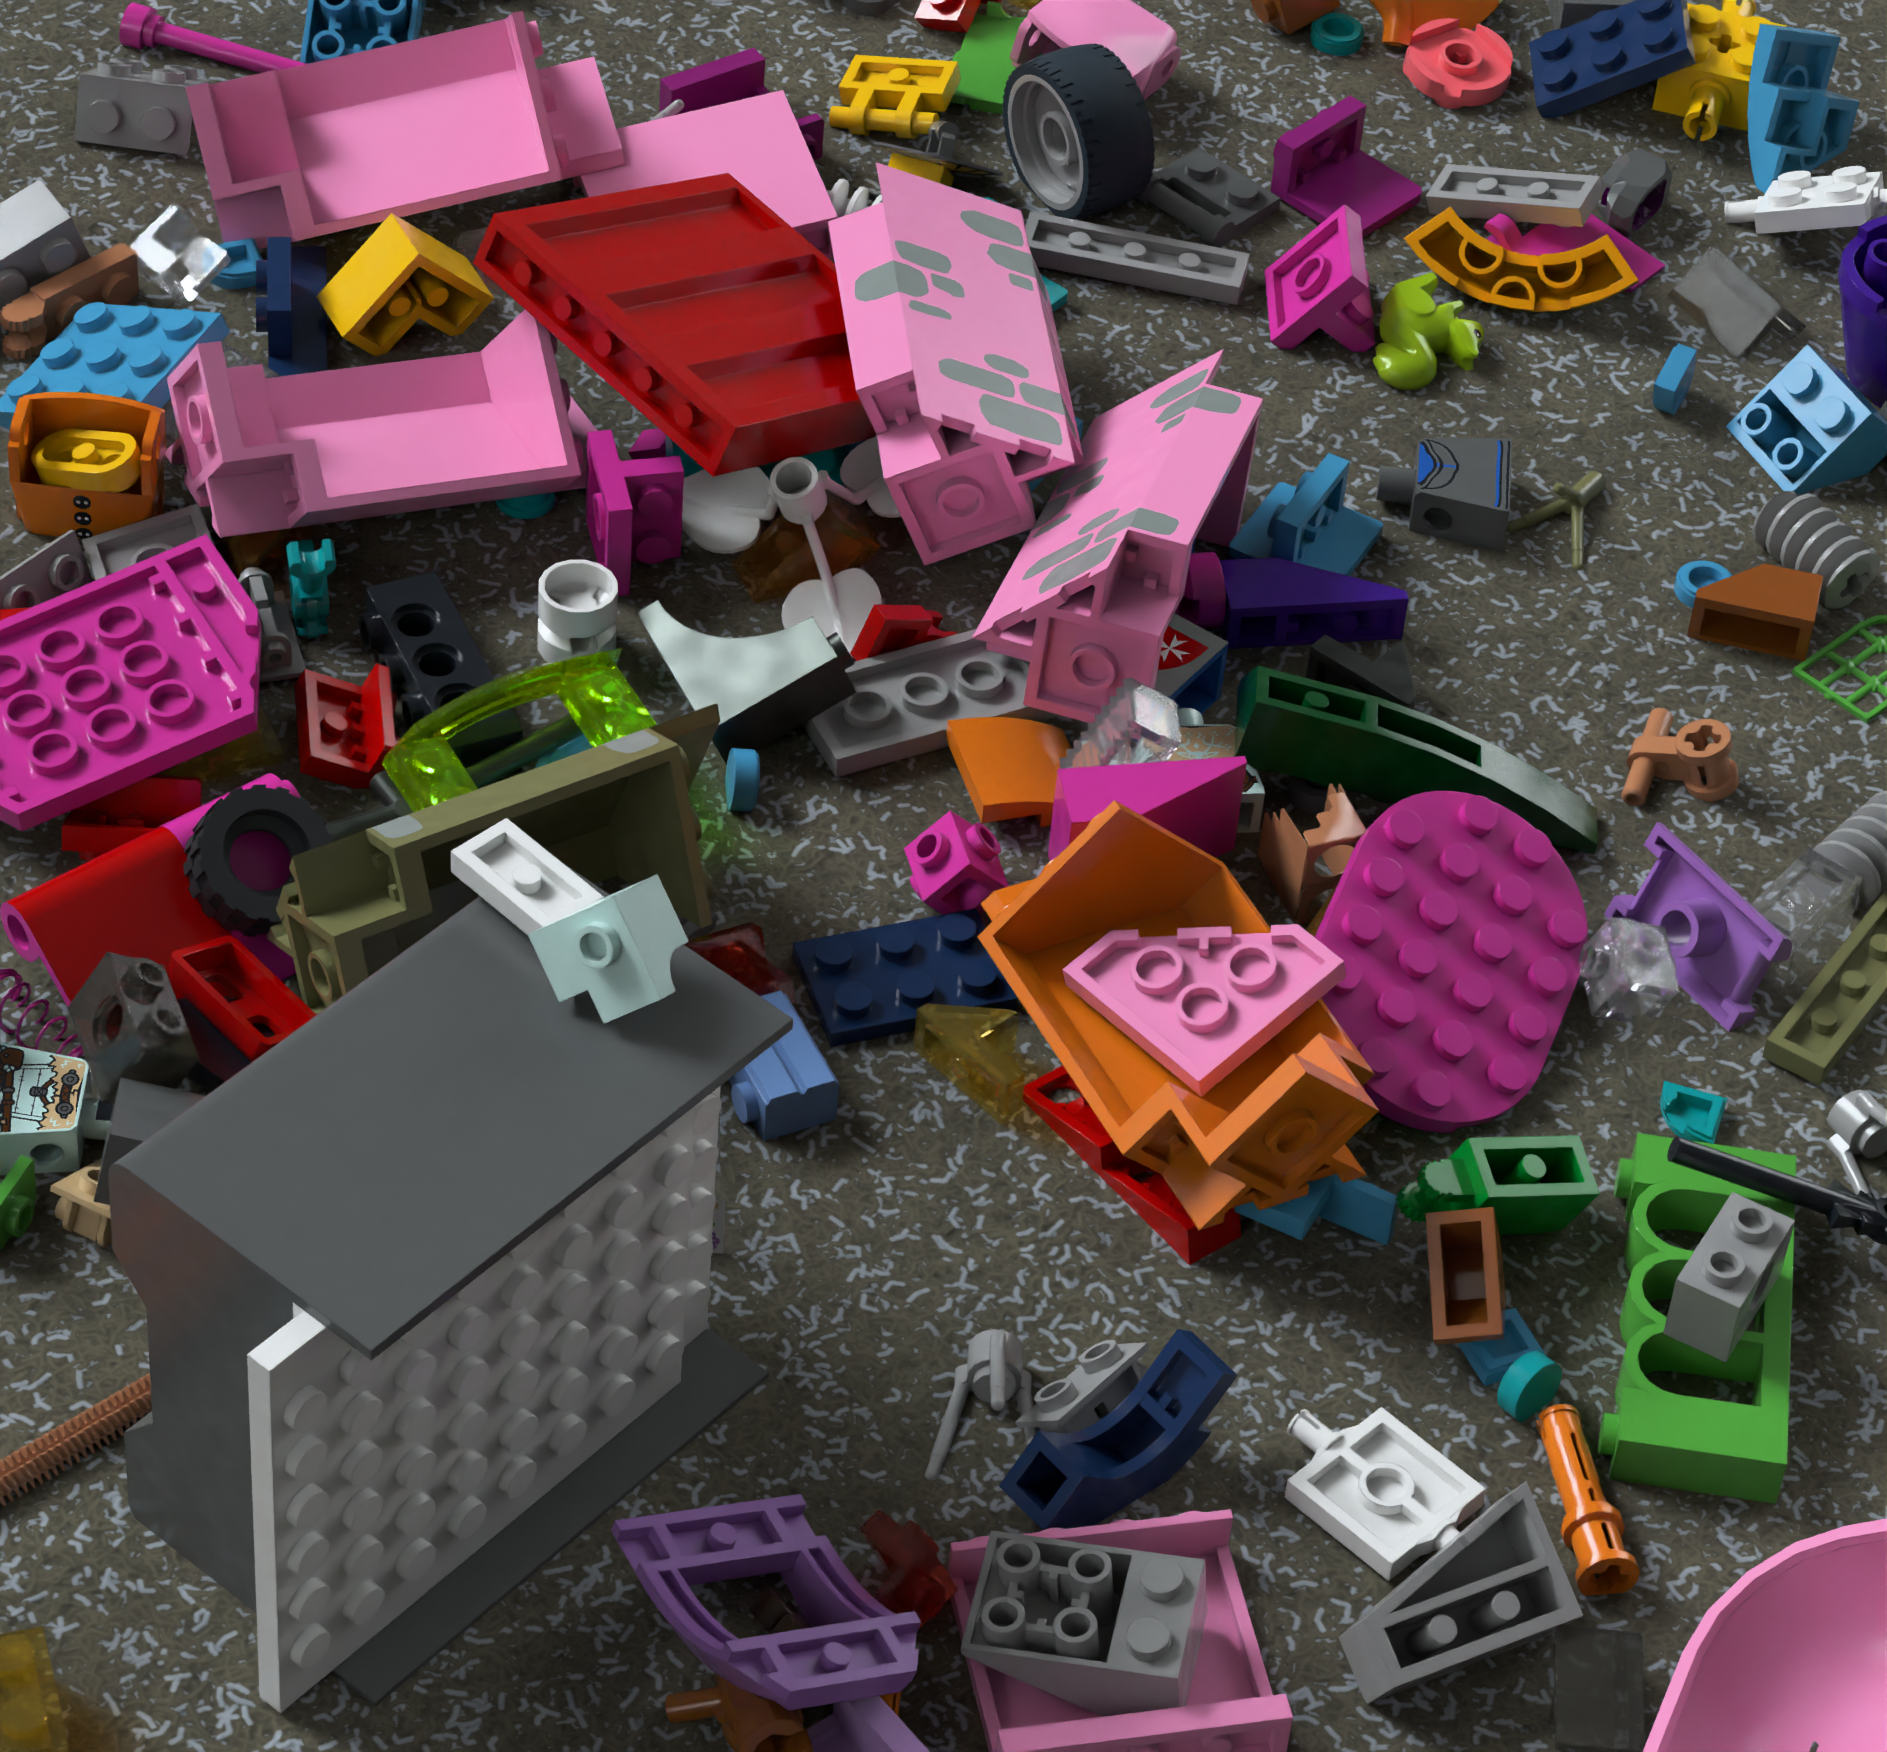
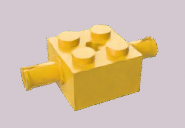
M1723 0L1721 11L1710 5L1687 3L1696 64L1658 78L1652 109L1684 116L1683 130L1692 139H1695L1699 126L1703 127L1700 141H1706L1714 137L1718 130V124L1748 131L1749 81L1760 23L1787 26L1770 22L1763 17L1754 16L1756 12L1754 0H1742L1740 6L1736 5L1737 0Z

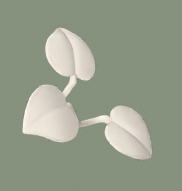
M877 435L856 446L844 459L840 469V477L844 486L831 480L827 471L820 470L817 472L814 464L802 457H791L778 463L770 475V480L757 466L715 477L703 469L685 477L682 530L692 541L708 551L727 554L750 548L760 536L761 520L773 519L778 506L782 515L788 521L803 525L821 580L804 581L790 591L782 606L781 617L784 629L799 624L813 616L825 637L837 632L850 653L873 605H883L882 597L874 579L862 569H846L832 577L814 521L821 516L826 508L827 495L825 489L852 505H860L867 500L871 510L879 516L888 518L901 517L884 480Z

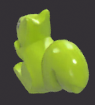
M1434 272L1396 283L1381 303L1382 313L1379 330L1384 343H1380L1375 347L1376 357L1373 358V363L1380 378L1385 383L1400 390H1417L1426 387L1437 373V358L1435 356L1437 353L1446 354L1466 371L1473 370V359L1479 356V349L1483 343L1484 329L1480 323L1456 317L1465 307L1461 300L1439 306L1435 304L1431 296L1437 288L1438 278Z

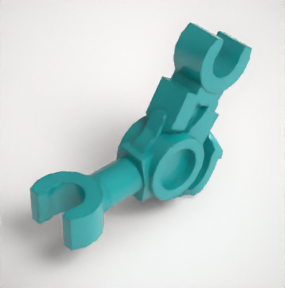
M312 539L287 541L290 597L296 635H307L308 639L319 638V634H328L326 617L329 616V593L326 576L336 569L334 544L331 539H323L322 547L314 551Z

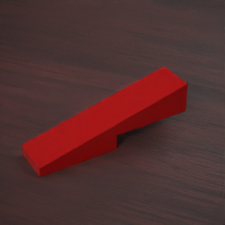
M1063 1065L1018 1089V1096L1189 1265L1241 1237L1240 1214L1235 1212V1208H1230L1225 1213L1223 1223L1198 1230L1160 1173L1122 1155ZM1057 1088H1069L1081 1095V1097L1066 1105L1065 1103H1055L1046 1096ZM1144 1171L1156 1173L1140 1183L1133 1179L1136 1174Z

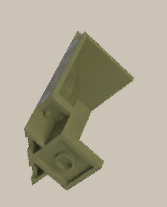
M712 704L294 855L289 870L295 882L283 886L276 907V912L282 923L270 927L266 939L293 958L302 1001L315 1014H319L478 898L479 895L451 872V851L505 818H508L559 861L593 884L619 875L621 879L634 885L658 874L676 913L700 928L713 924L708 901L713 897V886L708 872L701 864L697 841L702 837V828L697 813L690 805L688 792L720 723L718 704Z

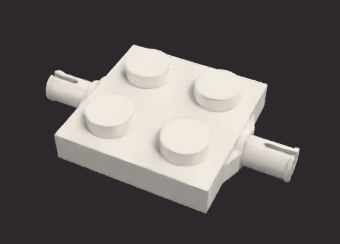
M1862 166L1843 167L1833 171L1832 176L1811 177L1809 171H1792L1779 175L1778 180L1772 181L1765 195L1759 196L1758 199L1726 201L1724 209L1725 220L1728 224L1755 222L1756 234L1861 226L1868 222L1872 216L1882 214V211H1887V189H1884L1882 171L1866 173V168Z
M1382 1407L1359 1425L1342 1429L1339 1432L1330 1430L1311 1415L1307 1409L1301 1410L1300 1414L1297 1413L1288 1425L1287 1432L1290 1435H1294L1314 1451L1315 1455L1310 1463L1287 1480L1284 1498L1388 1581L1421 1555L1442 1549L1460 1533L1456 1529L1457 1526L1483 1505L1486 1488Z

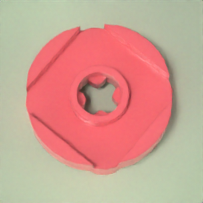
M1450 18L1437 19L1421 25L1413 33L1410 45L1406 50L1403 62L1404 74L1419 91L1433 98L1438 105L1444 108L1473 107L1495 101L1508 88L1513 55L1506 41L1488 27L1477 24L1475 31L1458 28L1460 19Z

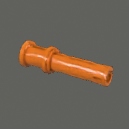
M1569 1404L1550 1406L1538 1415L1540 1420H1536L1535 1424L1546 1449L1552 1474L1566 1515L1563 1518L1560 1532L1566 1547L1574 1550L1579 1565L1575 1574L1577 1586L1580 1593L1585 1596L1627 1592L1638 1581L1640 1570L1635 1557L1625 1550L1621 1538L1624 1533L1625 1524L1621 1513L1606 1501L1596 1466L1582 1429L1578 1409ZM1594 1573H1598V1574H1599V1578H1598V1579L1595 1578V1574H1594Z

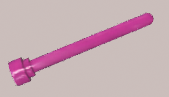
M135 2L128 5L120 24V43L140 50L144 46L155 48L158 44L258 73L272 70L279 71L306 64L165 23L164 17L157 15L155 8Z

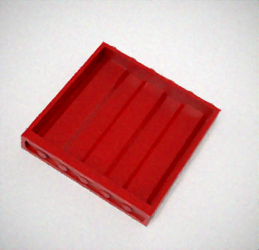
M729 173L493 214L473 264L713 477L865 441L876 436L855 388L835 264Z

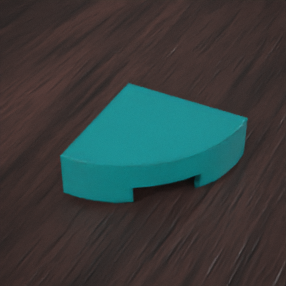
M1664 1081L1660 1096V1107L1665 1122L1678 1137L1714 1144L1728 1098Z

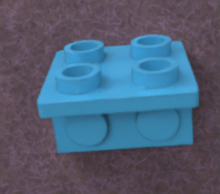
M1328 453L1314 472L1306 471L1302 475L1297 487L1284 482L1277 483L1229 543L1228 555L1234 559L1277 557L1350 576L1382 535L1383 523L1343 506L1350 461Z

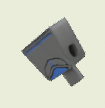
M1423 438L1417 444L1413 469L1380 465L1376 500L1410 504L1409 531L1502 551L1510 512L1512 439Z

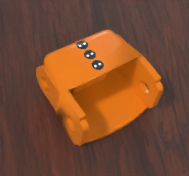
M45 392L19 397L10 425L7 448L10 483L16 499L17 517L23 521L25 529L33 534L58 537L69 530H74L78 539H86L162 515L165 498L164 459L167 445L165 410L131 399L94 393ZM64 429L127 433L134 437L142 452L140 458L141 474L130 488L116 493L45 485L41 481L31 461V454L41 440L52 433Z

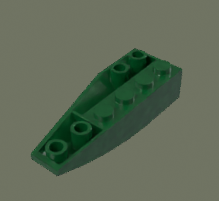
M1256 666L1240 681L1237 691L1234 757L1245 756L1247 764L1254 769L1264 772L1276 771L1303 778L1321 787L1328 788L1329 784H1333L1334 787L1338 788V784H1341L1345 790L1368 795L1382 803H1397L1412 795L1431 791H1457L1484 796L1513 811L1535 829L1542 831L1550 839L1553 847L1571 848L1594 854L1597 849L1596 807L1546 773L1484 739L1438 718L1376 696L1262 666Z

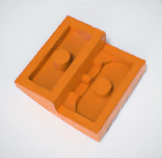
M977 717L947 720L946 741L981 823L1035 815L1040 827L1050 826L1057 769L1079 767L1063 729L1033 720L1008 717Z

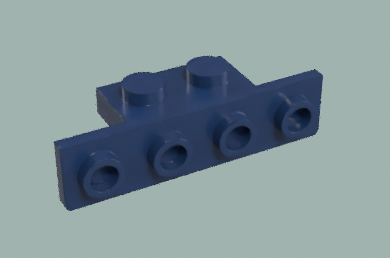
M267 237V260H256V295H267V297H256V332H268V378L327 371V313L316 298L327 285L326 248L323 246H291V237Z

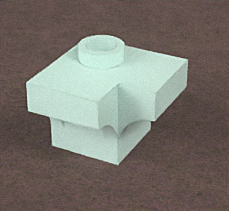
M658 874L606 896L528 934L558 1001L561 1002L588 990L603 1024L674 993L676 990L670 973L671 956L676 948L689 942Z

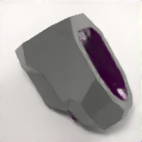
M1641 148L1624 153L1618 157L1617 161L1600 178L1603 195L1599 204V210L1607 225L1617 232L1633 236L1662 208L1669 195L1673 176L1665 159Z

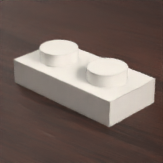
M508 818L503 819L451 851V872L527 935L604 898V896Z

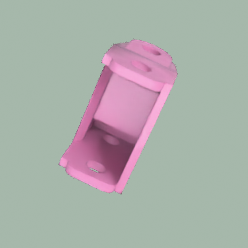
M1043 0L1029 10L1027 17L1019 26L1010 53V60H1012L1011 65L1017 68L1034 59L1040 53L1046 54L1059 49L1090 43L1103 45L1104 48L1107 47L1109 51H1113L1121 59L1122 63L1126 65V68L1130 70L1132 77L1136 80V84L1141 90L1142 97L1146 100L1170 78L1180 60L1181 49L1175 45L1177 42L1176 31L1132 0Z

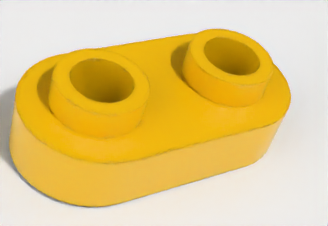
M64 429L52 433L41 440L32 451L31 461L45 485L116 493L130 488L137 481L138 476L141 474L140 458L142 452L134 437L127 433Z

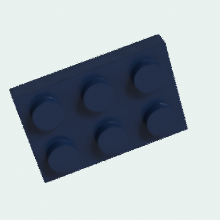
M1635 0L1612 10L1600 11L1591 18L1564 29L1549 31L1541 38L1529 42L1536 107L1542 118H1557L1696 64L1687 0Z
M977 908L793 942V960L830 1047L1015 1012L1017 1008L1018 998L977 937L985 929Z

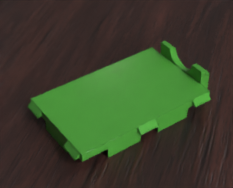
M990 1L987 3L986 15L975 14L970 28L966 32L961 49L954 54L952 61H958L961 81L950 103L968 104L970 109L1002 115L1004 88L1006 87L1009 75L1016 68L1011 65L1010 53L1019 26L1026 17H1013L1002 9L1001 3Z

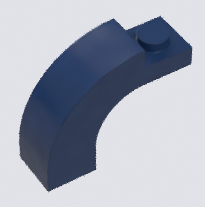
M1177 1329L1136 1387L1112 1412L1095 1424L1074 1433L1061 1434L1039 1430L999 1484V1487L1042 1530L1055 1527L1069 1529L1094 1526L1168 1481L1186 1464L1212 1433L1203 1425V1422L1238 1375L1192 1331Z

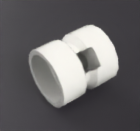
M570 559L555 563L546 569L540 577L538 586V651L543 659L554 667L567 671H588L601 667L615 653L618 582L609 569L589 560Z

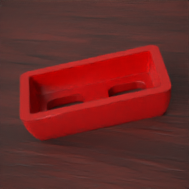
M233 936L219 937L172 952L170 977L174 988L251 1062L317 1015ZM219 982L223 984L238 1000L228 1002L209 983ZM252 1023L266 1025L275 1035L268 1038L264 1037Z

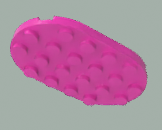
M1431 791L1412 795L1389 807L1367 828L1358 840L1315 935L1317 940L1345 962L1346 977L1323 995L1321 999L1375 1073L1362 1087L1379 1109L1378 1113L1408 1127L1438 1133H1453L1458 1127L1474 1126L1485 1122L1489 1123L1502 1116L1515 1106L1537 1081L1581 974L1588 946V926L1583 900L1569 868L1552 846L1546 834L1535 829L1513 811L1484 796L1457 791Z

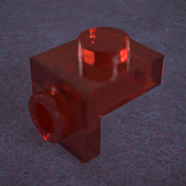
M880 1509L859 1528L880 1562L893 1573L877 1589L875 1593L876 1600L894 1614L915 1611L921 1621L920 1628L927 1620L937 1615L944 1603L958 1590L936 1556L940 1551L939 1547L915 1522L909 1520L902 1527Z

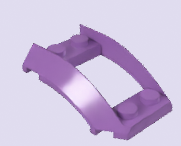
M801 1494L615 1520L611 1532L656 1607L682 1642L701 1662L724 1680L738 1688L757 1696L774 1700L790 1711L901 1692L913 1680L917 1671L919 1649H915L916 1634L921 1624L916 1612L894 1614L863 1588L845 1566L827 1536H815L803 1516L807 1504ZM779 1572L812 1628L738 1639L711 1616L688 1586Z

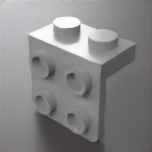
M110 58L109 62H98L96 69L80 73L74 141L185 155L190 146L192 113L185 87L206 82L210 85L211 80L197 78V68L189 66L164 65V69H153L150 72L142 71L143 61Z

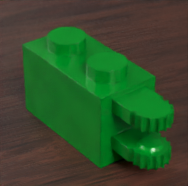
M1579 1135L1467 1138L1448 1159H1441L1439 1162L1436 1160L1433 1162L1429 1161L1419 1170V1175L1416 1177L1418 1183L1415 1180L1412 1183L1408 1182L1397 1193L1398 1197L1395 1200L1398 1201L1396 1206L1400 1208V1213H1403L1405 1218L1411 1219L1412 1222L1418 1221L1420 1223L1423 1220L1426 1223L1425 1213L1494 1207L1500 1235L1540 1234L1564 1229L1600 1192Z

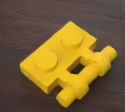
M855 55L839 85L842 105H850V107L832 106L829 112L830 127L849 129L851 134L868 136L871 130L895 132L898 138L916 139L918 134H929L931 124L940 121L939 114L931 112L946 111L961 81L958 61ZM878 107H881V108H896L897 110L877 109V108H878Z

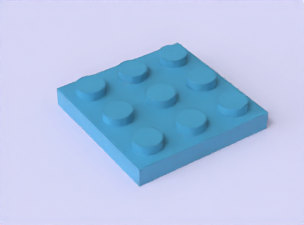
M102 302L89 303L79 309L74 315V320L62 333L41 350L40 356L20 377L8 385L6 393L0 398V426L10 430L19 397L36 393H94L131 399L162 408L171 398L167 382L170 374L197 344L222 342L230 333V330L222 313L193 311L191 309L151 308L143 305L126 306L104 304Z

